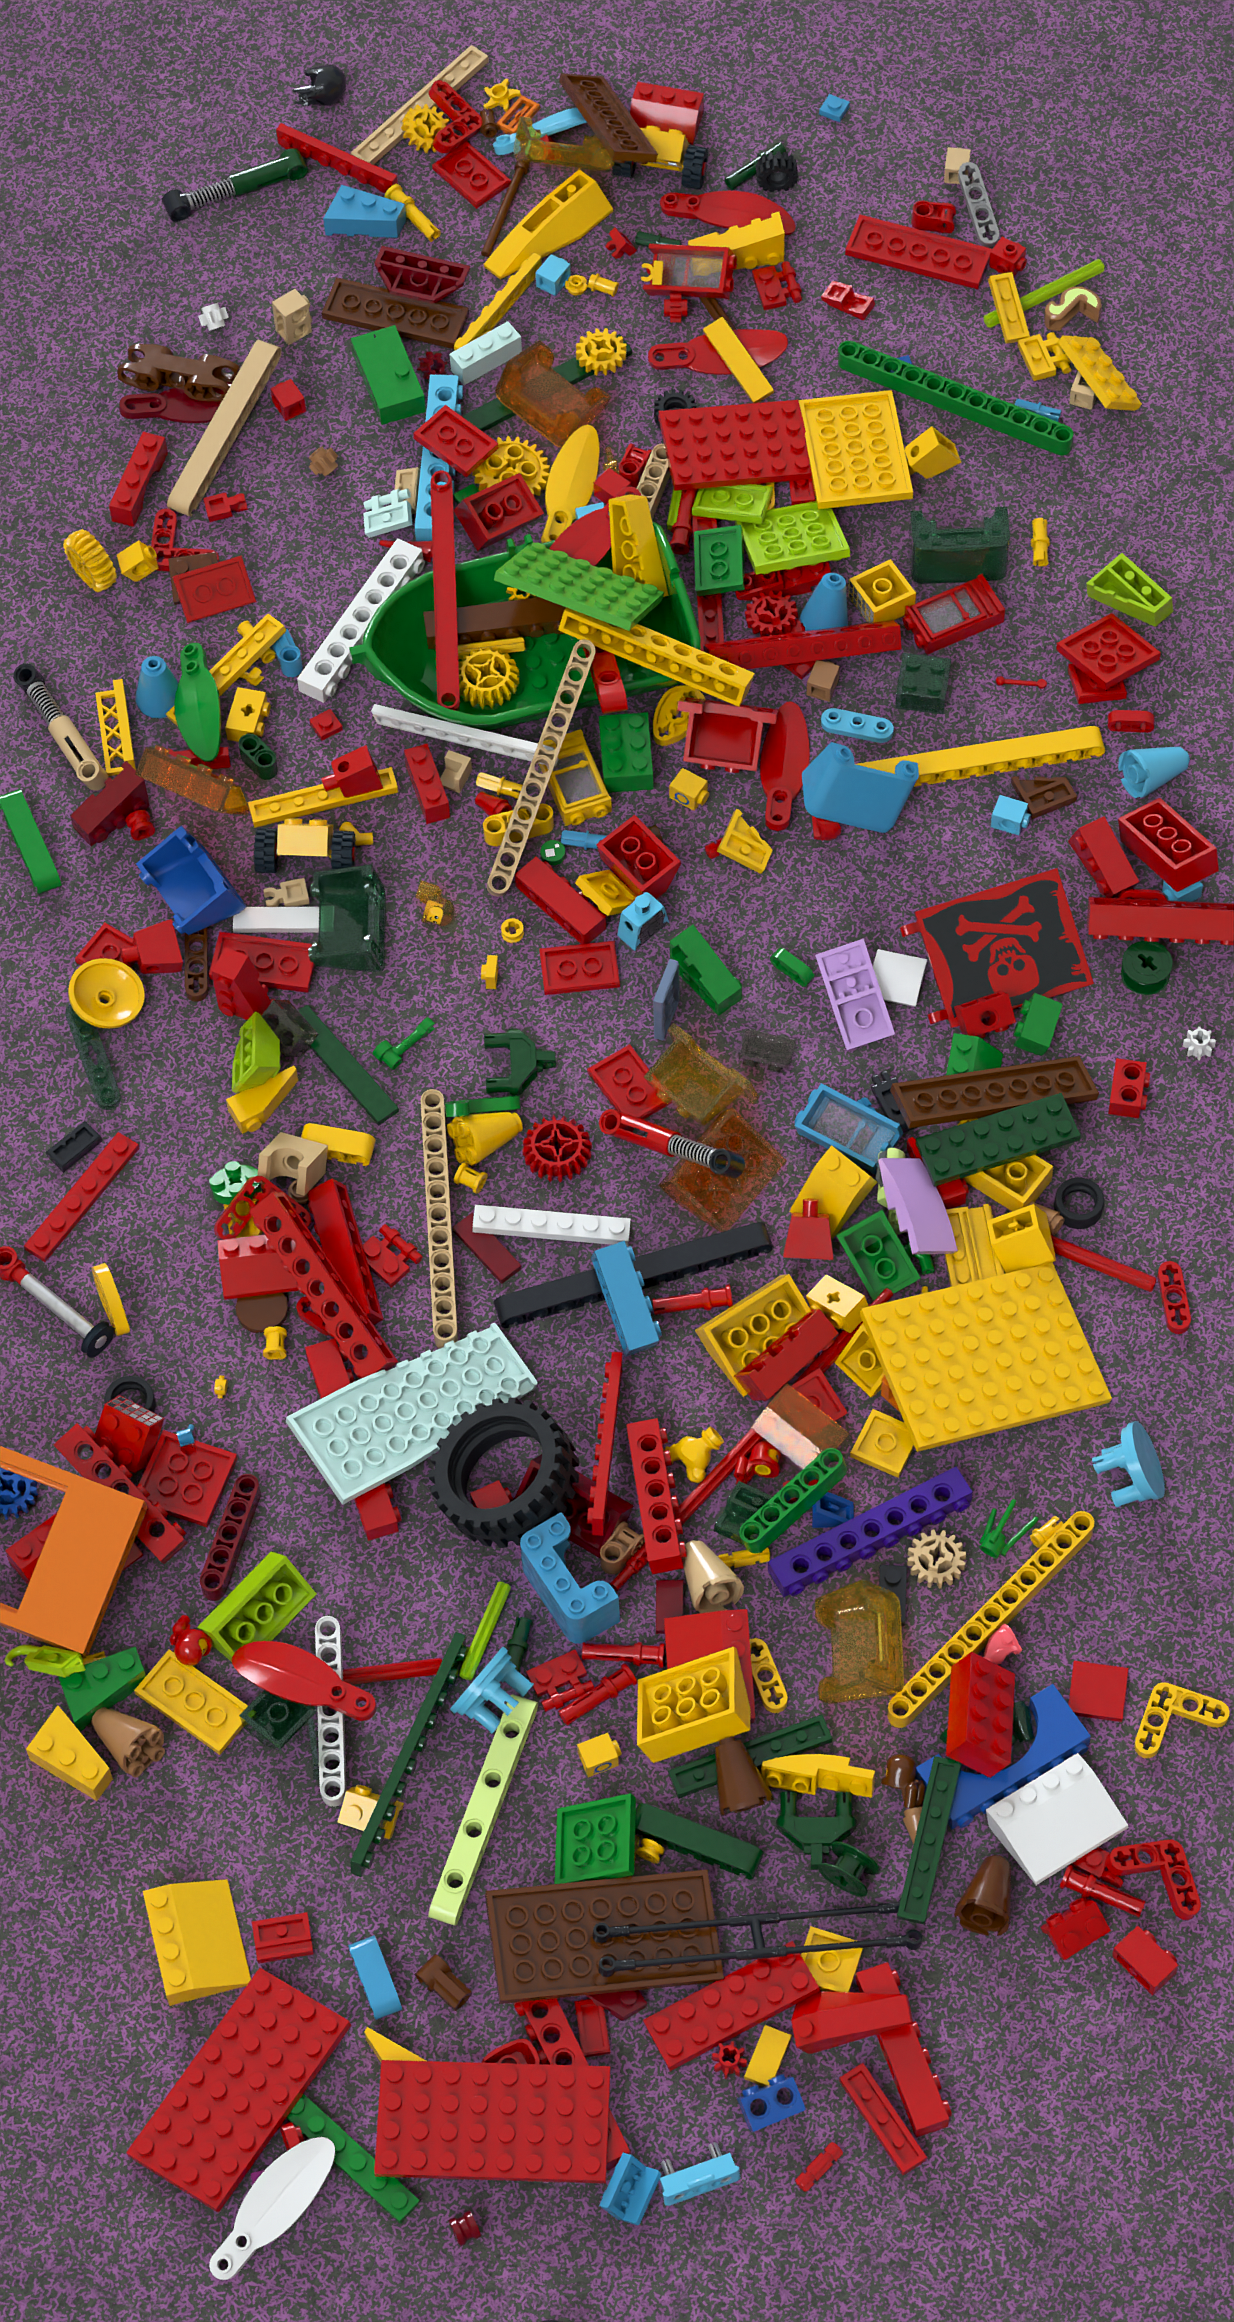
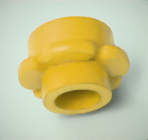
M572 275L565 282V288L572 295H581L588 287L586 284L587 280L583 276Z

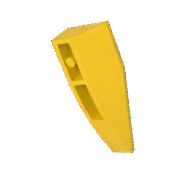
M579 169L547 195L520 221L484 263V268L499 279H502L518 271L523 261L528 260L533 253L541 256L542 259L581 239L613 212V208L597 182Z

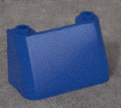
M182 825L136 863L141 871L139 876L147 886L150 884L155 886L175 914L173 915L175 919L173 925L181 934H193L237 915L247 907L210 853Z

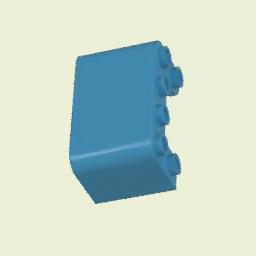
M560 1512L527 1531L520 1540L522 1568L525 1576L570 1642L581 1644L620 1622L619 1597L612 1586L605 1581H595L580 1589L565 1566L564 1554L566 1550L571 1548L567 1540L571 1529L569 1522Z

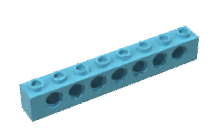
M430 374L425 422L444 405H447L461 416L462 407L461 404H458V399H463V385H459L458 375ZM424 446L422 450L415 520L416 541H432L430 485L432 475L440 470L448 472L450 476L456 475V470ZM452 481L453 494H454V481ZM438 482L437 484H438V485H445L446 483H445V482Z

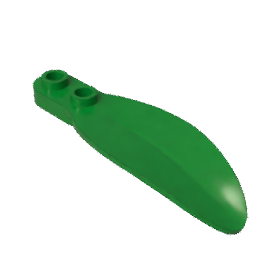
M190 643L183 648L180 654L182 676L175 694V718L178 728L192 752L201 760L211 762L217 757L221 739L219 691L214 677L208 670L205 650L199 643Z

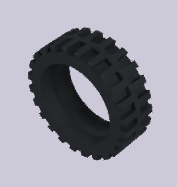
M510 1397L508 1403H504L500 1398L492 1399V1405L485 1406L484 1403L476 1405V1411L470 1415L467 1411L461 1414L460 1417L463 1420L456 1426L453 1423L450 1424L447 1428L450 1432L445 1439L440 1438L437 1446L440 1448L439 1453L432 1454L431 1463L435 1466V1470H429V1479L434 1483L430 1490L437 1500L435 1502L436 1505L461 1533H464L474 1542L478 1539L483 1546L491 1547L492 1542H495L499 1548H506L510 1541H513L517 1546L520 1545V1540L527 1531L562 1512L564 1515L568 1509L564 1505L568 1498L573 1499L576 1493L572 1488V1484L579 1481V1474L574 1469V1467L579 1466V1458L574 1454L576 1448L568 1438V1435L541 1406L537 1408L533 1402L525 1400L522 1404L518 1398ZM515 1437H531L536 1439L542 1447V1460L539 1471L527 1490L518 1498L503 1506L483 1509L471 1505L467 1499V1483L470 1473L479 1458L491 1447L504 1440Z

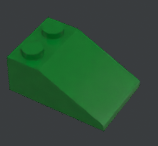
M882 1209L835 1234L873 1301L885 1288L890 1289L894 1294L921 1279Z

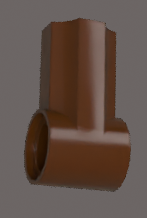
M434 1954L414 1974L421 1984L424 1982L428 1986V1991H434L454 2011L460 2009L472 1995V1991L452 1974L451 1968L437 1954Z

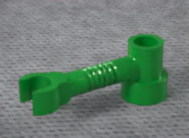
M429 1017L425 1018L416 1027L415 1031L396 1047H393L387 1040L382 1041L374 1049L373 1056L394 1070L403 1061L400 1056L412 1047L415 1042L430 1034L435 1029L433 1027L435 1023Z

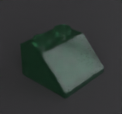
M264 1690L239 1716L244 1729L265 1746L280 1750L317 1712V1709L313 1706L283 1699Z

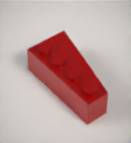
M813 1309L734 1375V1377L753 1401H766L784 1384L792 1380L801 1368L813 1362L814 1356L818 1352L828 1349L835 1342L833 1338L839 1333L820 1309Z

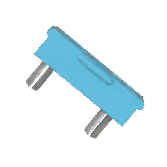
M713 2142L714 2148L712 2143L708 2146L713 2159L674 2172L671 2161L666 2159V2166L663 2160L661 2166L665 2176L660 2178V2184L663 2191L664 2204L670 2206L739 2181V2167L735 2166L731 2154L722 2155L718 2144Z

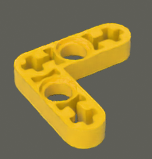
M750 1639V1651L752 1647L761 1650L759 1657L751 1654L752 1678L766 1710L771 1713H780L787 1707V1692L766 1643L761 1639ZM762 1670L770 1671L773 1674L772 1680L762 1682L758 1678L759 1672ZM773 1686L776 1697H782L779 1705L769 1702L771 1700L769 1689Z
M1159 1683L1153 1688L1135 1739V1751L1143 1758H1152L1158 1753L1171 1713L1218 1728L1227 1723L1230 1712L1229 1708L1220 1700L1169 1683ZM1167 1691L1169 1698L1165 1699L1162 1709L1158 1707L1160 1695L1158 1694ZM1191 1699L1197 1703L1198 1708L1192 1712L1187 1711L1183 1708L1182 1703L1185 1700ZM1203 1703L1207 1704L1206 1710H1208L1204 1712V1716L1200 1715ZM1215 1709L1221 1710L1220 1714L1222 1716H1219L1218 1719L1212 1718L1213 1713L1211 1712H1214ZM1154 1714L1159 1715L1163 1719V1724L1154 1727L1149 1724L1148 1717ZM1148 1732L1153 1733L1151 1745L1154 1747H1149L1148 1750L1143 1749V1744L1140 1742L1144 1743L1146 1741Z

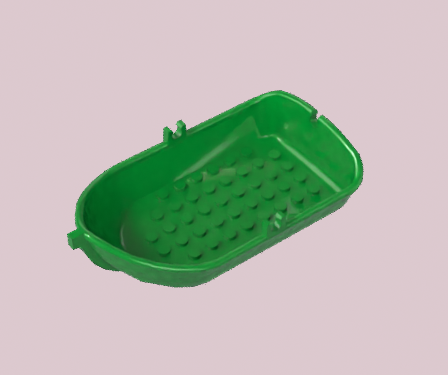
M652 522L669 596L663 597L662 602L637 624L700 650L701 637L685 584L679 576L678 564L662 526ZM525 535V543L520 546H516L512 538L507 539V552L455 564L457 608L508 601L512 594L507 593L506 590L511 586L495 581V573L528 544L533 543L531 535ZM555 540L541 544L549 549ZM611 548L595 567L608 568L613 572ZM433 571L392 593L377 608L363 636V644L349 647L352 664H363L377 680L394 687L400 695L422 712L439 720L484 731H493L548 717L573 647L580 639L566 633L545 634L540 637H523L525 650L508 653L510 659H514L516 667L519 669L516 694H511L510 701L503 699L502 706L495 703L493 709L489 705H485L482 709L480 704L472 707L470 701L465 703L462 697H460V708L458 711L438 705L436 649H428L423 612L435 611ZM518 589L517 595L522 594L525 597L526 592H521ZM583 647L577 649L579 657L586 658ZM614 654L626 698L676 686L681 683ZM497 670V672H499L500 675L505 677V675L502 672ZM573 670L568 673L572 681H579L582 678L578 671ZM590 670L575 710L599 705ZM468 679V681H469L471 684H473V685L476 686V684H474L472 680H469V679ZM570 694L560 695L562 703L571 704L573 702ZM447 701L444 703L445 706H451L454 704L452 701Z

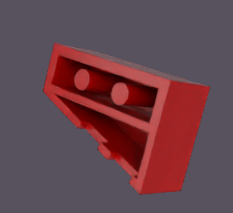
M1105 816L1078 828L1068 840L1097 883L1099 892L1105 895L1106 898H1114L1126 889L1135 888L1139 883Z
M225 947L211 971L218 1008L227 1016L232 1017L235 1015L245 1020H248L256 1011L267 1021L277 1003L276 1000L268 997L267 992L269 989L266 985L262 984L261 986L258 981L260 975L247 955Z

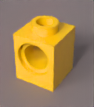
M139 540L117 554L121 573L134 582L140 581L158 569L155 550Z

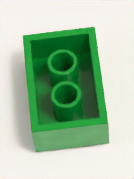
M648 712L599 716L603 783L607 792L654 790Z

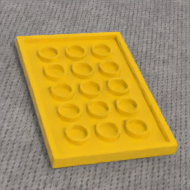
M892 390L798 400L806 430L805 438L818 509L913 499V489Z

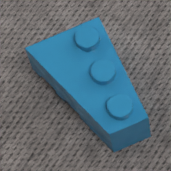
M341 185L323 218L325 235L329 236L333 234H347V236L358 234L369 235V237L398 238L407 221L404 203Z

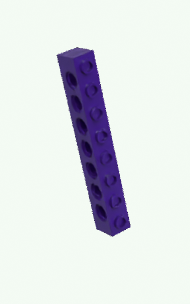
M956 1466L769 1560L768 1572L783 1597L789 1594L796 1596L804 1591L805 1586L813 1582L815 1584L824 1582L829 1577V1574L837 1570L843 1572L849 1569L853 1562L858 1559L867 1560L875 1555L876 1550L884 1546L891 1548L900 1541V1538L906 1535H917L923 1530L924 1526L930 1523L935 1525L942 1522L947 1517V1514L953 1511L957 1513L964 1511L972 1502L973 1492ZM945 1496L948 1500L941 1502L936 1497ZM919 1507L925 1511L923 1513H915L912 1509ZM892 1519H897L901 1522V1524L892 1525L889 1523V1521ZM874 1531L878 1535L876 1537H868L865 1533ZM845 1543H851L855 1547H853L852 1549H845L842 1547V1545ZM821 1555H828L831 1559L828 1561H821L820 1559H818V1557ZM797 1567H804L807 1569V1571L804 1573H798L794 1569Z

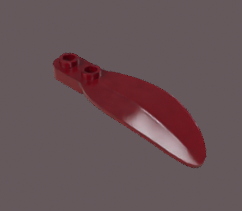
M226 382V384H228L229 386H231V384L233 383V382ZM213 387L216 393L224 394L222 389ZM173 388L159 394L126 395L120 400L119 412L127 419L159 417L181 423H206L212 420L221 402L195 400L188 397L183 389Z

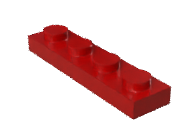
M864 2063L839 2077V2082L902 2176L927 2161V2156Z

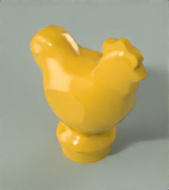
M711 1426L706 1430H702L701 1438L686 1436L677 1444L665 1447V1450L670 1451L672 1464L677 1460H681L685 1464L687 1478L692 1483H700L705 1479V1469L711 1460V1450H719L720 1446L724 1443L719 1433Z

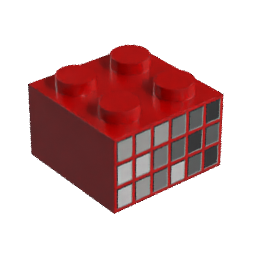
M119 1395L105 1403L95 1432L97 1438L94 1441L100 1448L104 1444L115 1455L111 1459L114 1463L118 1465L123 1464L129 1471L136 1473L148 1465L165 1418Z

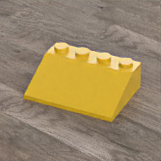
M790 1274L778 1276L695 1329V1332L713 1360L744 1397L747 1393L735 1379L734 1375L790 1329L811 1309Z
M735 1647L638 1679L637 1746L653 1763L750 1731V1705Z
M228 1879L168 1884L143 1891L169 2006L247 1986L251 1977Z

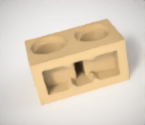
M294 289L272 302L276 331L288 345L312 332V318L309 313L310 303L305 295L301 296Z

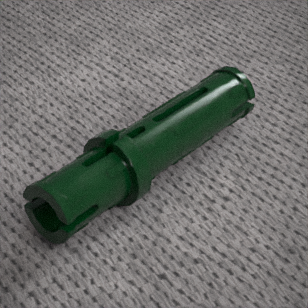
M778 142L769 150L758 153L755 159L724 178L726 186L734 190L756 175L758 159L762 160L763 155L768 157L770 152L776 155V151H780L781 155L786 152L785 147Z

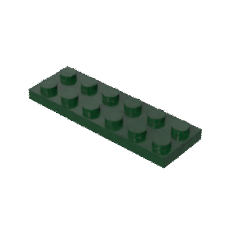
M1062 1093L916 1138L915 1144L935 1187L1080 1141L1081 1135Z

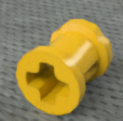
M463 1162L455 1174L454 1183L472 1188L473 1192L477 1194L485 1185L488 1174L485 1172L479 1173L469 1168V1165Z
M279 1326L266 1328L264 1330L266 1348L263 1350V1356L269 1360L284 1359L286 1357V1350L284 1349V1339L287 1337L286 1329Z

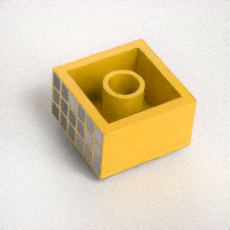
M891 559L849 579L848 597L868 623L896 620L904 616L905 606L915 604L916 592Z

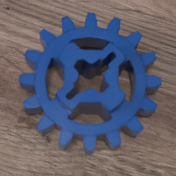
M0 1468V1514L3 1513L5 1520L9 1519L10 1514H14L16 1518H19V1511L22 1510L28 1513L27 1505H35V1499L32 1496H38L37 1482ZM26 1486L25 1494L22 1497L21 1492L25 1489L24 1487Z

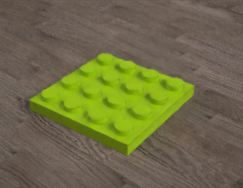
M816 501L767 510L762 524L735 521V525L742 526L743 545L755 574H769L772 571L790 570L799 566L816 565L820 562L838 561L842 558L850 557V548L832 508L818 509Z

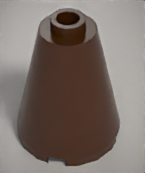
M734 1736L719 1740L720 1746L715 1747L720 1815L727 1816V1810L739 1813L764 1805V1798L768 1802L774 1801L770 1789L742 1740H735Z
M992 1855L984 1859L956 1905L955 1918L958 1916L960 1918L959 1924L971 1932L989 1936L988 1931L997 1932L998 1936L1008 1930L1011 1908V1865L1003 1856Z

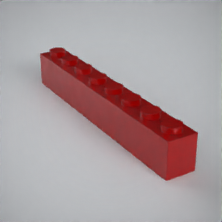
M335 1338L305 1347L306 1357L320 1399L355 1382L351 1369H345L343 1362H346L347 1358L340 1352ZM383 1483L354 1499L368 1541L399 1532L398 1522L402 1520L398 1507H392L390 1499L394 1498L389 1483Z

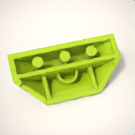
M256 1011L239 1031L241 1038L236 1046L232 1064V1091L234 1093L265 1084L270 1077L274 1078L281 1067L280 1040L263 1017Z

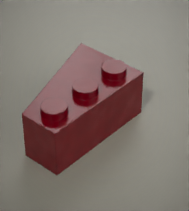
M127 761L121 765L123 770L113 780L109 777L104 782L107 786L97 796L92 794L70 815L73 828L90 846L106 840L108 834L115 829L123 828L126 825V817L137 810H147L150 805L144 778Z

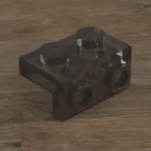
M746 1028L738 1058L743 1059V1065L757 1068L758 1063L768 1065L767 1070L782 1074L783 1069H790L796 1040Z

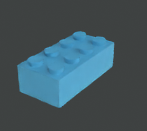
M625 1241L595 1250L591 1260L625 1357L655 1347L659 1342V1336H662L658 1322L652 1321L650 1311H653L650 1298L643 1295L642 1286H644L642 1275L640 1271L635 1272L633 1261H636L632 1247H627Z

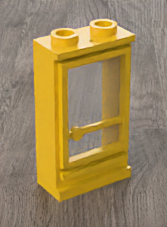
M582 730L567 733L558 754L559 760L556 767H553L548 781V787L565 826L571 824L579 825L587 819L593 817L601 818L606 816L608 812H612L611 797L593 760ZM548 739L543 742V745L556 749V743L553 740ZM539 764L542 773H546L548 771L547 766Z

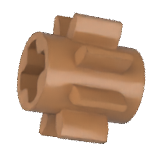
M321 446L309 456V459L312 461L309 468L315 475L322 473L326 476L338 466L335 462L338 455L331 447L327 450Z

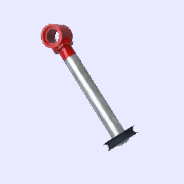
M9 1246L0 1247V1279L10 1282L16 1281L84 1338L81 1351L87 1353L89 1358L98 1356L109 1346L115 1334L113 1326H109L107 1321L93 1326L25 1269L26 1265L18 1258L13 1248Z

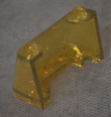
M519 117L513 153L516 160L521 164L575 171L580 169L583 172H599L610 169L615 163L595 134L591 137L584 136L583 146L546 142L540 140L541 131L533 128L531 118Z
M862 1579L816 1598V1620L823 1627L831 1630L833 1677H824L819 1682V1700L828 1704L890 1696L902 1691L904 1688L901 1608L895 1593Z

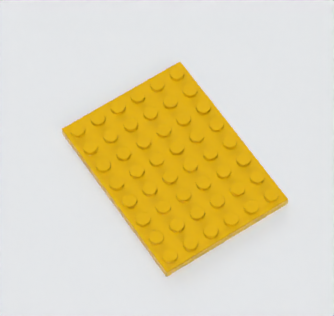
M1053 1262L865 1307L859 1313L917 1452L1109 1403L1112 1399Z

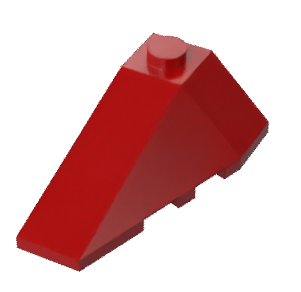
M822 1991L797 2003L791 2022L796 2048L808 2054H813L912 2024L913 2019L907 1995Z

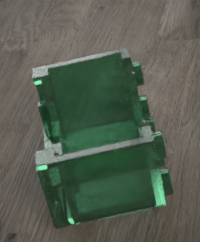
M1007 506L995 507L994 515L991 518L984 517V527L936 530V521H927L923 517L922 510L910 511L908 547L911 577L915 582L919 584L968 582L976 579L980 574H983L987 581H997L1006 576L1010 544Z

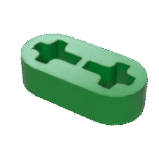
M778 948L770 956V961L774 967L802 987H806L815 977L813 971L805 963L783 948Z

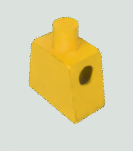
M932 426L908 444L904 450L908 459L907 465L910 476L918 472L926 479L932 478L961 463L955 444Z

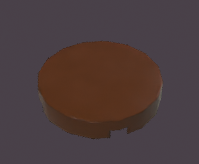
M283 1293L238 1298L235 1307L238 1321L243 1328L252 1333H262L268 1327H281L288 1314L287 1300Z

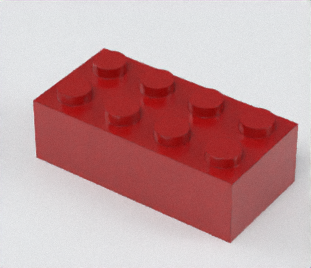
M1161 798L1118 818L1120 841L1176 892L1219 871L1217 848Z
M972 1651L951 1667L946 1756L991 1778L1011 1763L1015 1674Z

